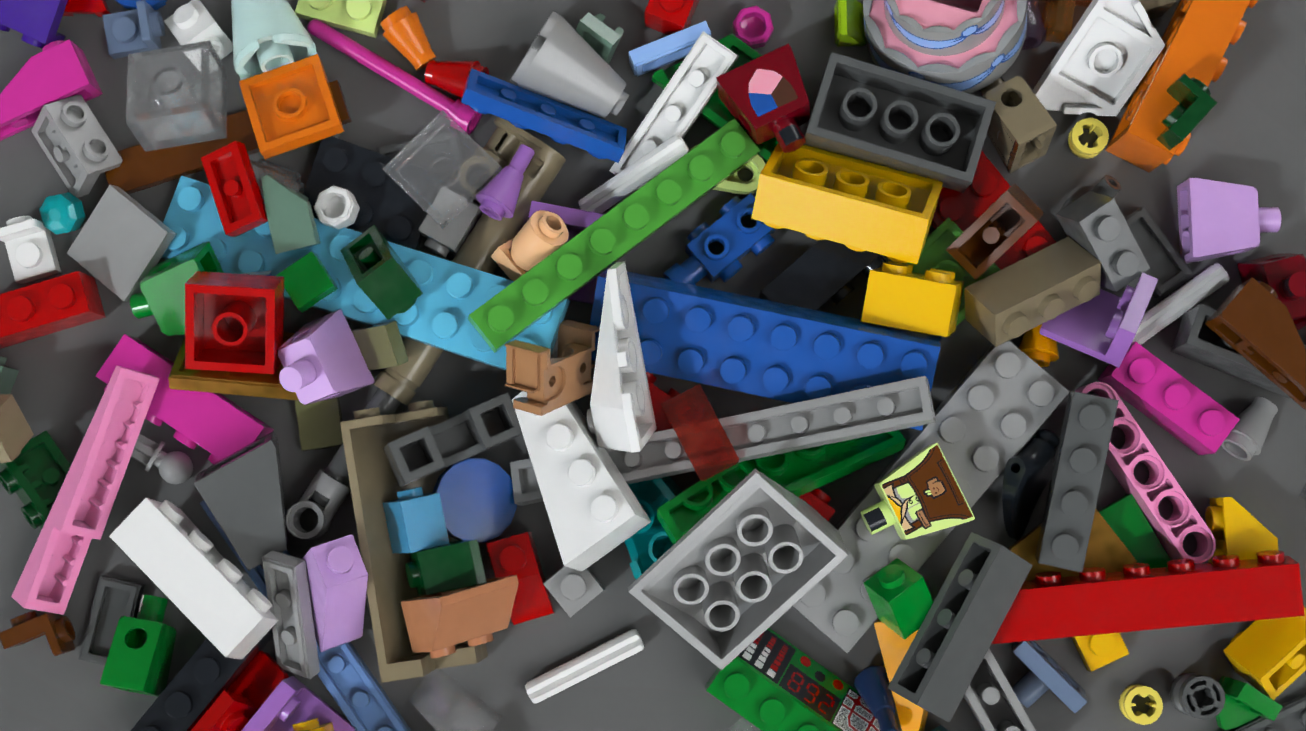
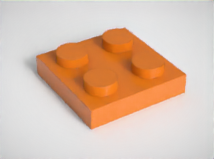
M318 54L239 81L259 151L264 159L345 132L323 63Z

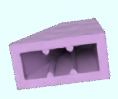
M353 534L312 547L303 557V560L306 561L315 637L321 652L363 636L368 573Z

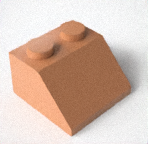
M517 575L487 578V583L422 595L401 601L412 652H429L430 658L433 659L455 653V645L465 641L468 642L469 647L493 641L492 633L508 628L519 584Z

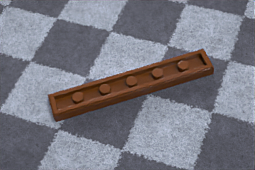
M338 80L330 82L329 85L342 125L352 122ZM246 109L117 151L123 161L120 167L105 172L108 185L119 186L129 195L178 179L181 176L203 171L204 167L201 157L234 141L245 144L248 156L260 152L248 111Z

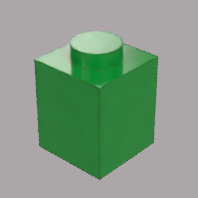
M898 558L863 583L878 619L904 640L920 628L933 604L924 577Z

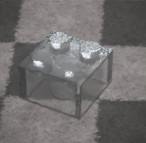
M210 40L128 54L126 124L145 152L227 138V70Z

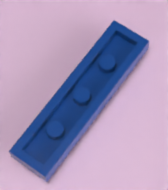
M471 68L461 103L469 105L478 113L492 114L508 120L517 128L531 129L547 135L559 144H570L586 150L598 159H609L619 163L625 151L627 128Z

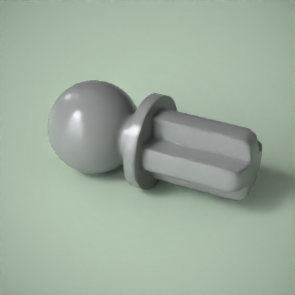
M139 434L131 458L145 465V471L149 472L154 465L159 468V474L162 479L174 485L182 484L191 477L193 463L187 454L181 451L166 453L162 451L166 444L165 442L161 441L158 444Z

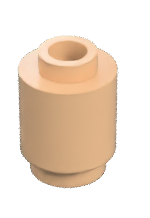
M545 210L533 213L512 240L510 254L518 267L529 271L567 242L569 233L562 218L555 213Z

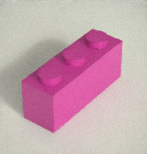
M1136 341L1131 343L1119 368L1109 364L1097 379L1110 385L1118 396L1198 455L1216 453L1240 420Z

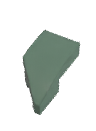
M272 175L261 176L266 214L275 254L320 244L311 204L308 201L309 198L277 181L278 179Z

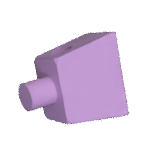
M1189 178L1177 186L1180 256L1186 264L1248 252L1259 247L1260 233L1278 232L1280 230V209L1278 207H1259L1258 191L1253 186L1201 178Z
M341 309L305 324L278 348V356L284 367L279 374L280 383L287 391L296 392L299 401L303 405L340 397L375 382Z

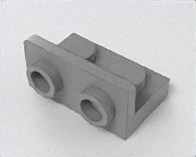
M75 95L43 105L31 132L69 192L77 198L89 194L100 173L120 167L123 161L81 95Z

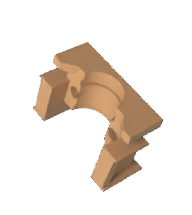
M569 319L562 321L558 331L557 358H551L550 348L519 340L506 343L505 386L527 392V397H519L513 400V408L542 416L591 394L593 385L591 368L595 367L594 364H591V352L595 350V332L600 331V327Z

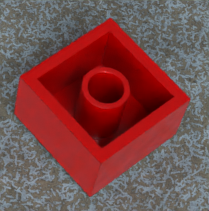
M196 271L185 283V369L274 374L281 364L278 348L283 345L284 277Z

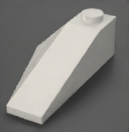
M623 261L616 262L607 270L590 401L591 408L587 410V424L590 433L596 434L598 447L633 453L640 452L657 427L626 264Z

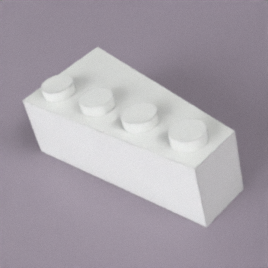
M522 391L512 399V402L516 398L527 397V392ZM575 401L542 416L515 409L565 567L584 571L652 522L606 449L598 447L596 434L590 433L587 420Z
M145 498L109 536L226 658L242 660L279 621L269 610L272 607L271 602L261 592L254 588L251 589L242 579L243 574L230 561L223 558L213 543L172 502L164 500L162 503Z

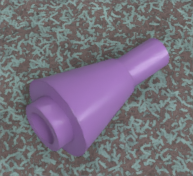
M521 144L509 165L505 166L476 195V199L481 203L479 209L487 216L499 221L503 217L513 218L524 178L523 173L535 154L534 150Z

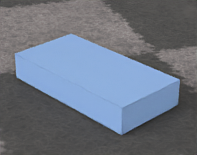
M703 21L628 51L629 64L634 76L637 75L638 77L685 58L703 31L711 36L707 22Z

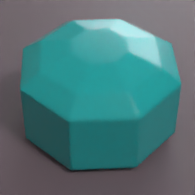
M70 192L46 197L40 208L43 226L56 235L79 230L86 218L82 201Z

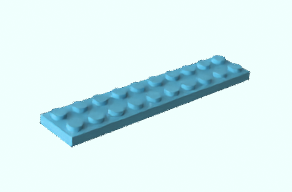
M185 176L180 177L163 221L176 235L161 258L168 260L209 241L224 273L241 274L271 271L272 276H277L278 273L313 251L338 289L311 307L329 313L341 309L345 318L366 325L396 321L402 337L506 370V346H503L494 353L470 323L468 316L514 281L387 241L413 275L423 292L409 310L404 313H397L388 320L357 285L340 251L360 236L361 232L345 227L338 230L326 226L319 219L314 218L320 244L275 254L268 222L236 237L226 235L209 184ZM284 288V298L292 300ZM568 298L511 341L519 340L550 348L552 355L558 338L560 323L564 321L570 304Z

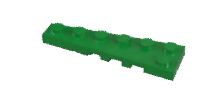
M896 430L727 464L717 469L716 473L712 476L705 477L657 508V518L674 545L754 469L799 497L903 450L906 440L901 432Z

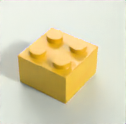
M894 261L883 262L882 267L870 270L861 322L948 337L955 332L964 281L954 280L956 272L930 268V270L925 271V274L912 272L914 265Z

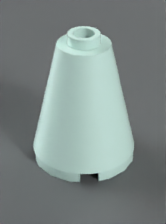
M231 0L233 65L236 73L239 74L240 80L317 54L315 43L287 0Z

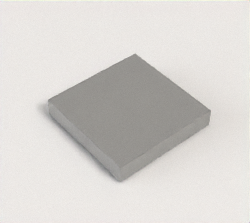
M109 185L67 251V254L121 300L130 302L131 296L139 293L141 290L140 282L157 265L176 233L119 186Z

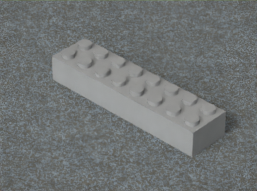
M1010 340L997 347L991 344L934 411L936 423L923 425V430H918L904 446V449L896 455L836 525L835 528L840 532L848 556L792 607L841 650L848 653L878 618L863 583L896 558L917 572L955 528L953 526L915 538L901 540L894 525L871 535L862 519L860 511L881 501L874 484L923 448L938 443L971 509L1005 469L1007 461L1018 454L1070 391Z

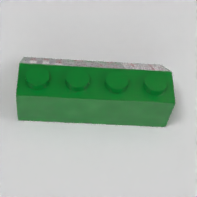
M770 628L764 631L723 670L717 668L705 685L707 692L761 731H880L878 720L873 716L857 690Z

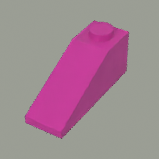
M70 39L66 41L57 40L45 45L42 48V52L30 57L0 93V141L34 126L45 104L75 95H81L85 102L103 94L84 51Z

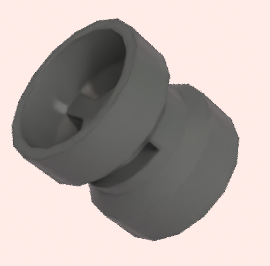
M1191 672L1176 677L1171 684L1169 692L1170 700L1178 711L1202 720L1212 719L1217 716L1224 708L1226 699L1224 690L1219 682L1211 677Z

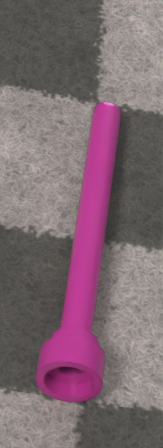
M317 19L309 21L307 29L310 34L447 115V121L452 123L451 127L467 137L478 125L482 114L474 111L469 105L461 103V99L454 101Z

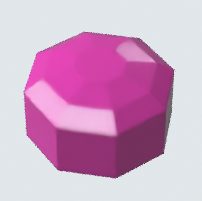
M758 6L741 9L732 25L734 36L752 49L764 47L774 30L770 13Z

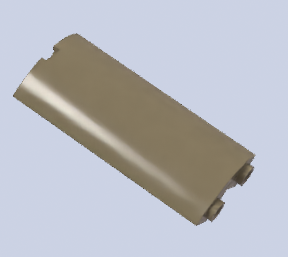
M433 400L409 403V412L380 415L379 407L353 411L355 420L340 422L361 558L368 573L367 596L381 683L424 677L436 669L476 664L488 657L486 643L469 647L467 641L456 644L455 653L431 659L429 652L413 653L402 611L401 601L422 595L417 593L416 587L411 588L407 580L405 563L410 562L409 553H392L383 503L397 500V491L409 488L422 487L423 494L432 493L438 477L447 468L400 488L383 448L387 443L427 426L431 427L449 420L448 406L434 407ZM448 535L449 542L458 541Z

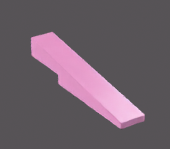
M116 366L11 596L23 608L64 615L92 538L100 540L160 378Z

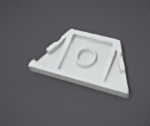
M1092 0L1032 91L1045 109L1049 111H1062L1063 114L1072 115L1091 112L1096 116H1117L1161 53L1165 44L1156 28L1152 25L1148 14L1139 0Z

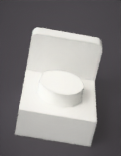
M19 216L6 221L7 226L0 228V241L5 242L15 282L24 284L61 273L51 232L43 226V222L32 219L31 216Z

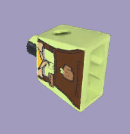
M938 443L923 448L876 482L874 486L881 501L860 511L862 519L871 535L894 525L901 540L915 538L975 519Z

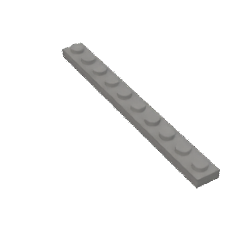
M921 376L654 432L640 452L631 453L605 449L627 484H633L936 423L928 378ZM531 459L510 462L515 504L524 506L543 502Z

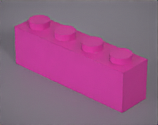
M127 334L123 335L96 374L97 378L108 385L118 365L160 378L145 419L159 427L165 422L176 430L173 435L176 440L193 450L199 445L210 452L211 455L208 460L212 464H216L274 430L220 393L170 389L168 377L174 362L138 338Z

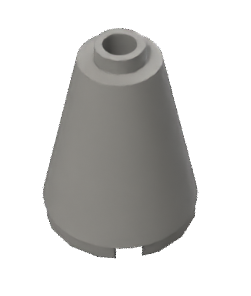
M554 11L544 23L509 80L518 87L602 118H606L610 112L616 116L629 97V94L623 91L627 83L561 15Z

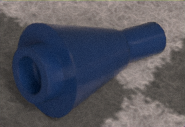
M878 665L869 666L857 675L854 680V687L873 716L878 720L880 731H899L894 716L895 702L892 691L888 689L890 683L886 668Z

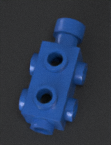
M752 193L743 200L736 196L719 210L722 217L711 226L704 222L694 229L687 237L690 243L686 245L685 252L689 258L680 265L678 263L673 264L663 273L664 278L695 285L705 276L711 283L719 277L723 282H726L743 268L739 261L752 251L755 256H758L771 246L775 241L771 236L775 232V228L768 227L758 220H755L756 225L753 228H746L741 224L743 216H752L755 197ZM720 242L724 247V251L719 255L712 254L708 249L710 243Z

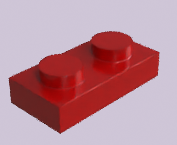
M234 141L201 157L226 235L236 237L268 222L265 204L244 143Z

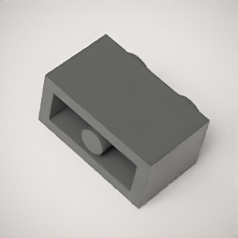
M1089 191L1056 214L1067 237L1069 236L1101 262L1100 286L1117 292L1140 276L1142 272L1144 273L1150 269L1114 198Z

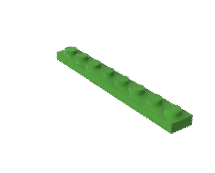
M732 119L469 314L468 320L493 352H497L506 343H509L747 164L761 150L736 119Z

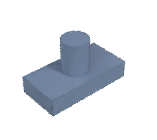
M1035 640L1012 642V652L1030 669L1012 687L1021 704L1029 708L1049 689L1074 713L1078 712L1087 703L1085 690Z

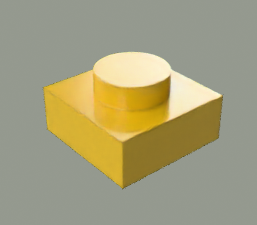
M1120 633L1071 637L1087 671L1090 672L1129 654Z

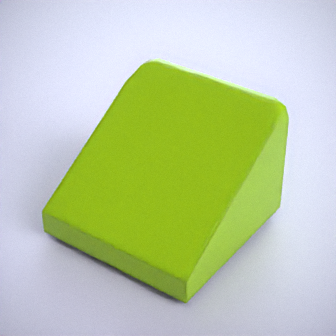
M836 0L834 6V32L837 47L864 46L866 44L863 4L857 0Z

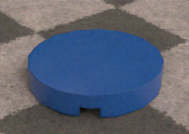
M468 458L449 466L438 477L432 492L440 493L447 534L457 540L477 539L478 542H487L500 536L511 524L517 509V504L514 502L511 477L500 465L487 459Z

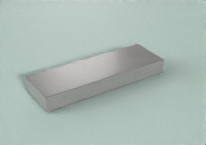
M272 550L262 556L267 597L272 604L269 610L279 620L272 627L277 664L285 671L311 679L320 672L306 561Z

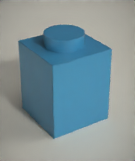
M422 487L409 488L397 491V500L383 503L392 553H414L449 544L440 493L423 494Z

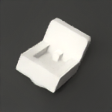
M191 0L189 3L180 6L174 14L164 20L182 48L202 71H207L233 51L232 41L200 0Z

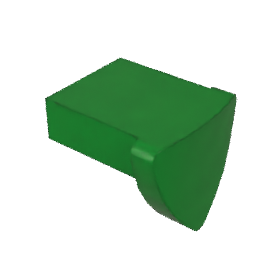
M1222 676L1219 680L1226 698L1224 708L1215 716L1217 725L1221 729L1230 730L1243 726L1258 716L1274 721L1283 707L1245 682Z

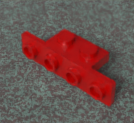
M259 651L228 690H224L191 731H241L279 683L289 678V675L268 653Z

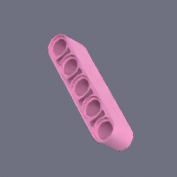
M1093 382L1077 388L1075 392L1087 394L1089 391H1092L1100 397L1119 400L1113 427H1119L1124 432L1125 443L1121 449H1118L1110 441L1106 464L1125 492L1133 495L1168 555L1173 560L1192 559L1194 563L1208 561L1216 549V540L1213 533L1116 391L1104 382ZM1139 461L1144 463L1149 469V478L1145 484L1139 483L1134 476V468ZM1164 497L1168 498L1173 505L1172 516L1167 520L1160 516L1158 511L1159 502ZM1188 533H1192L1197 540V549L1192 555H1188L1183 548V540Z

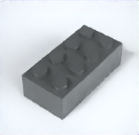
M831 52L804 136L806 139L804 145L943 182L942 187L964 193L973 181L996 102Z

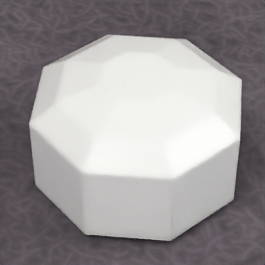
M334 185L319 193L314 206L319 221L326 226L338 230L354 224L360 209L354 194L347 189Z

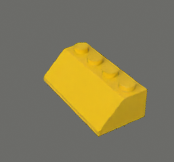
M778 143L760 173L751 219L761 221L771 228H786L801 232L814 240L826 239L844 244L847 248L854 251H869L884 255L897 263L909 262L917 265L928 236L943 182L803 145L793 152L784 153Z

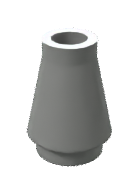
M1255 397L1253 402L1237 416L1240 420L1221 444L1223 449L1230 455L1244 461H1249L1254 455H1259L1272 420L1278 412L1277 406L1266 398Z

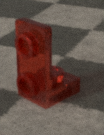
M700 384L661 403V411L668 425H671L701 481H706L738 464L739 458Z

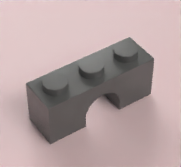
M507 392L469 408L467 411L431 427L427 426L389 442L383 450L401 488L521 435L522 431L515 408H513V403Z

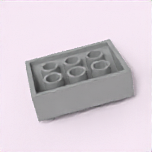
M754 469L628 587V592L719 669L723 670L848 556L840 532L812 506Z

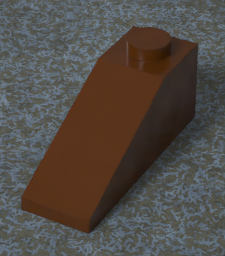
M1252 277L1238 285L1205 324L1305 410V346L1287 307L1277 299L1276 291L1268 284L1256 281Z

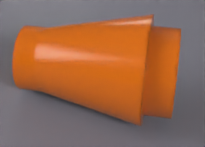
M408 6L394 11L380 23L385 31L382 35L413 65L416 71L427 66L430 60L437 58L432 51L417 12L412 13Z

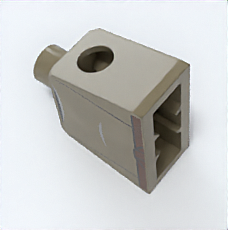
M1015 76L1006 82L1000 77L981 89L982 98L996 102L987 134L1009 173L1046 155L1057 124L1023 77Z

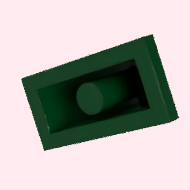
M375 225L340 250L357 285L388 320L397 313L400 314L409 310L415 304L417 298L423 294L413 275Z
M477 539L449 542L446 545L409 553L410 562L405 563L408 583L411 588L416 587L417 593L421 595L487 583Z

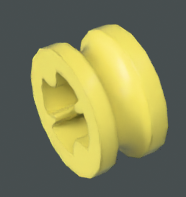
M1085 118L1080 120L1069 133L1068 145L1070 150L1079 158L1089 159L1097 156L1108 144V129L1098 119ZM1083 129H1089L1088 134H1091L1093 131L1098 138L1093 143V148L1088 147V142L1084 145L1080 143L1079 138L1084 133Z
M1141 684L1130 685L1120 695V710L1124 717L1132 722L1142 725L1151 724L1162 714V698L1151 687ZM1135 695L1143 698L1149 697L1150 702L1145 704L1150 706V709L1146 714L1139 711L1133 713L1131 707L1136 706L1135 703H1132Z

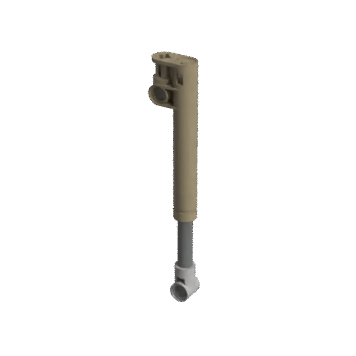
M496 117L493 121L497 128L486 145L479 147L474 156L467 160L460 169L459 179L467 195L479 203L476 195L483 188L471 187V176L478 171H486L491 174V181L505 166L509 165L521 144L534 150L535 154L523 173L524 178L513 218L503 217L499 221L483 213L452 260V262L493 274L498 267V264L491 258V255L500 245L517 235L529 219L531 201H541L566 162V159L556 150L500 117ZM402 337L409 361L380 371L373 383L378 389L365 409L379 407L380 415H389L395 413L401 402L408 406L416 394L415 390L422 385L444 350ZM343 443L325 471L319 469L300 500L288 510L286 526L293 536L300 539H317L324 536L330 529L334 515L351 491L350 486H348L349 476ZM308 508L313 509L318 515V524L310 532L305 531L300 524L301 514Z

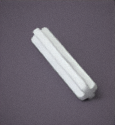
M680 135L672 136L579 200L578 203L581 210L603 213L689 152L684 139Z
M1219 263L1211 265L1147 311L1142 318L1132 343L1136 341L1142 345L1229 282V274Z
M631 629L528 681L525 689L530 700L537 704L642 651L644 643L636 629Z

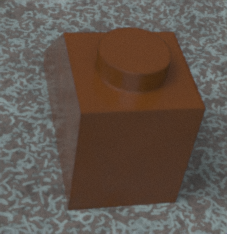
M1014 183L946 251L976 280L1042 217L1044 212Z

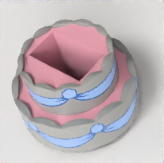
M863 0L865 41L876 66L969 94L981 90L999 79L1018 57L1026 38L1027 0Z

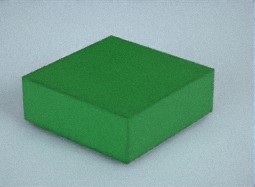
M313 251L277 274V276L284 277V288L297 309L301 312L306 311L338 289Z

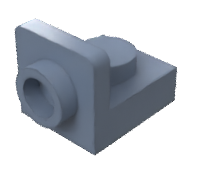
M145 0L136 1L137 9L102 15L108 54L113 59L162 51L160 36H165L164 21L161 13L155 11Z

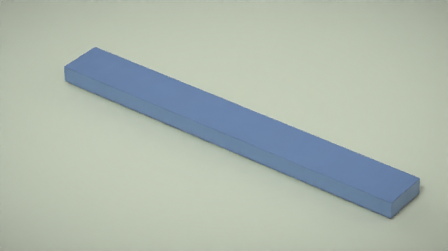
M205 501L200 502V505L259 591L268 599L264 569L258 565L249 571L247 570ZM287 550L283 551L284 554L290 555ZM316 640L320 672L317 675L356 731H411L351 642L321 652Z

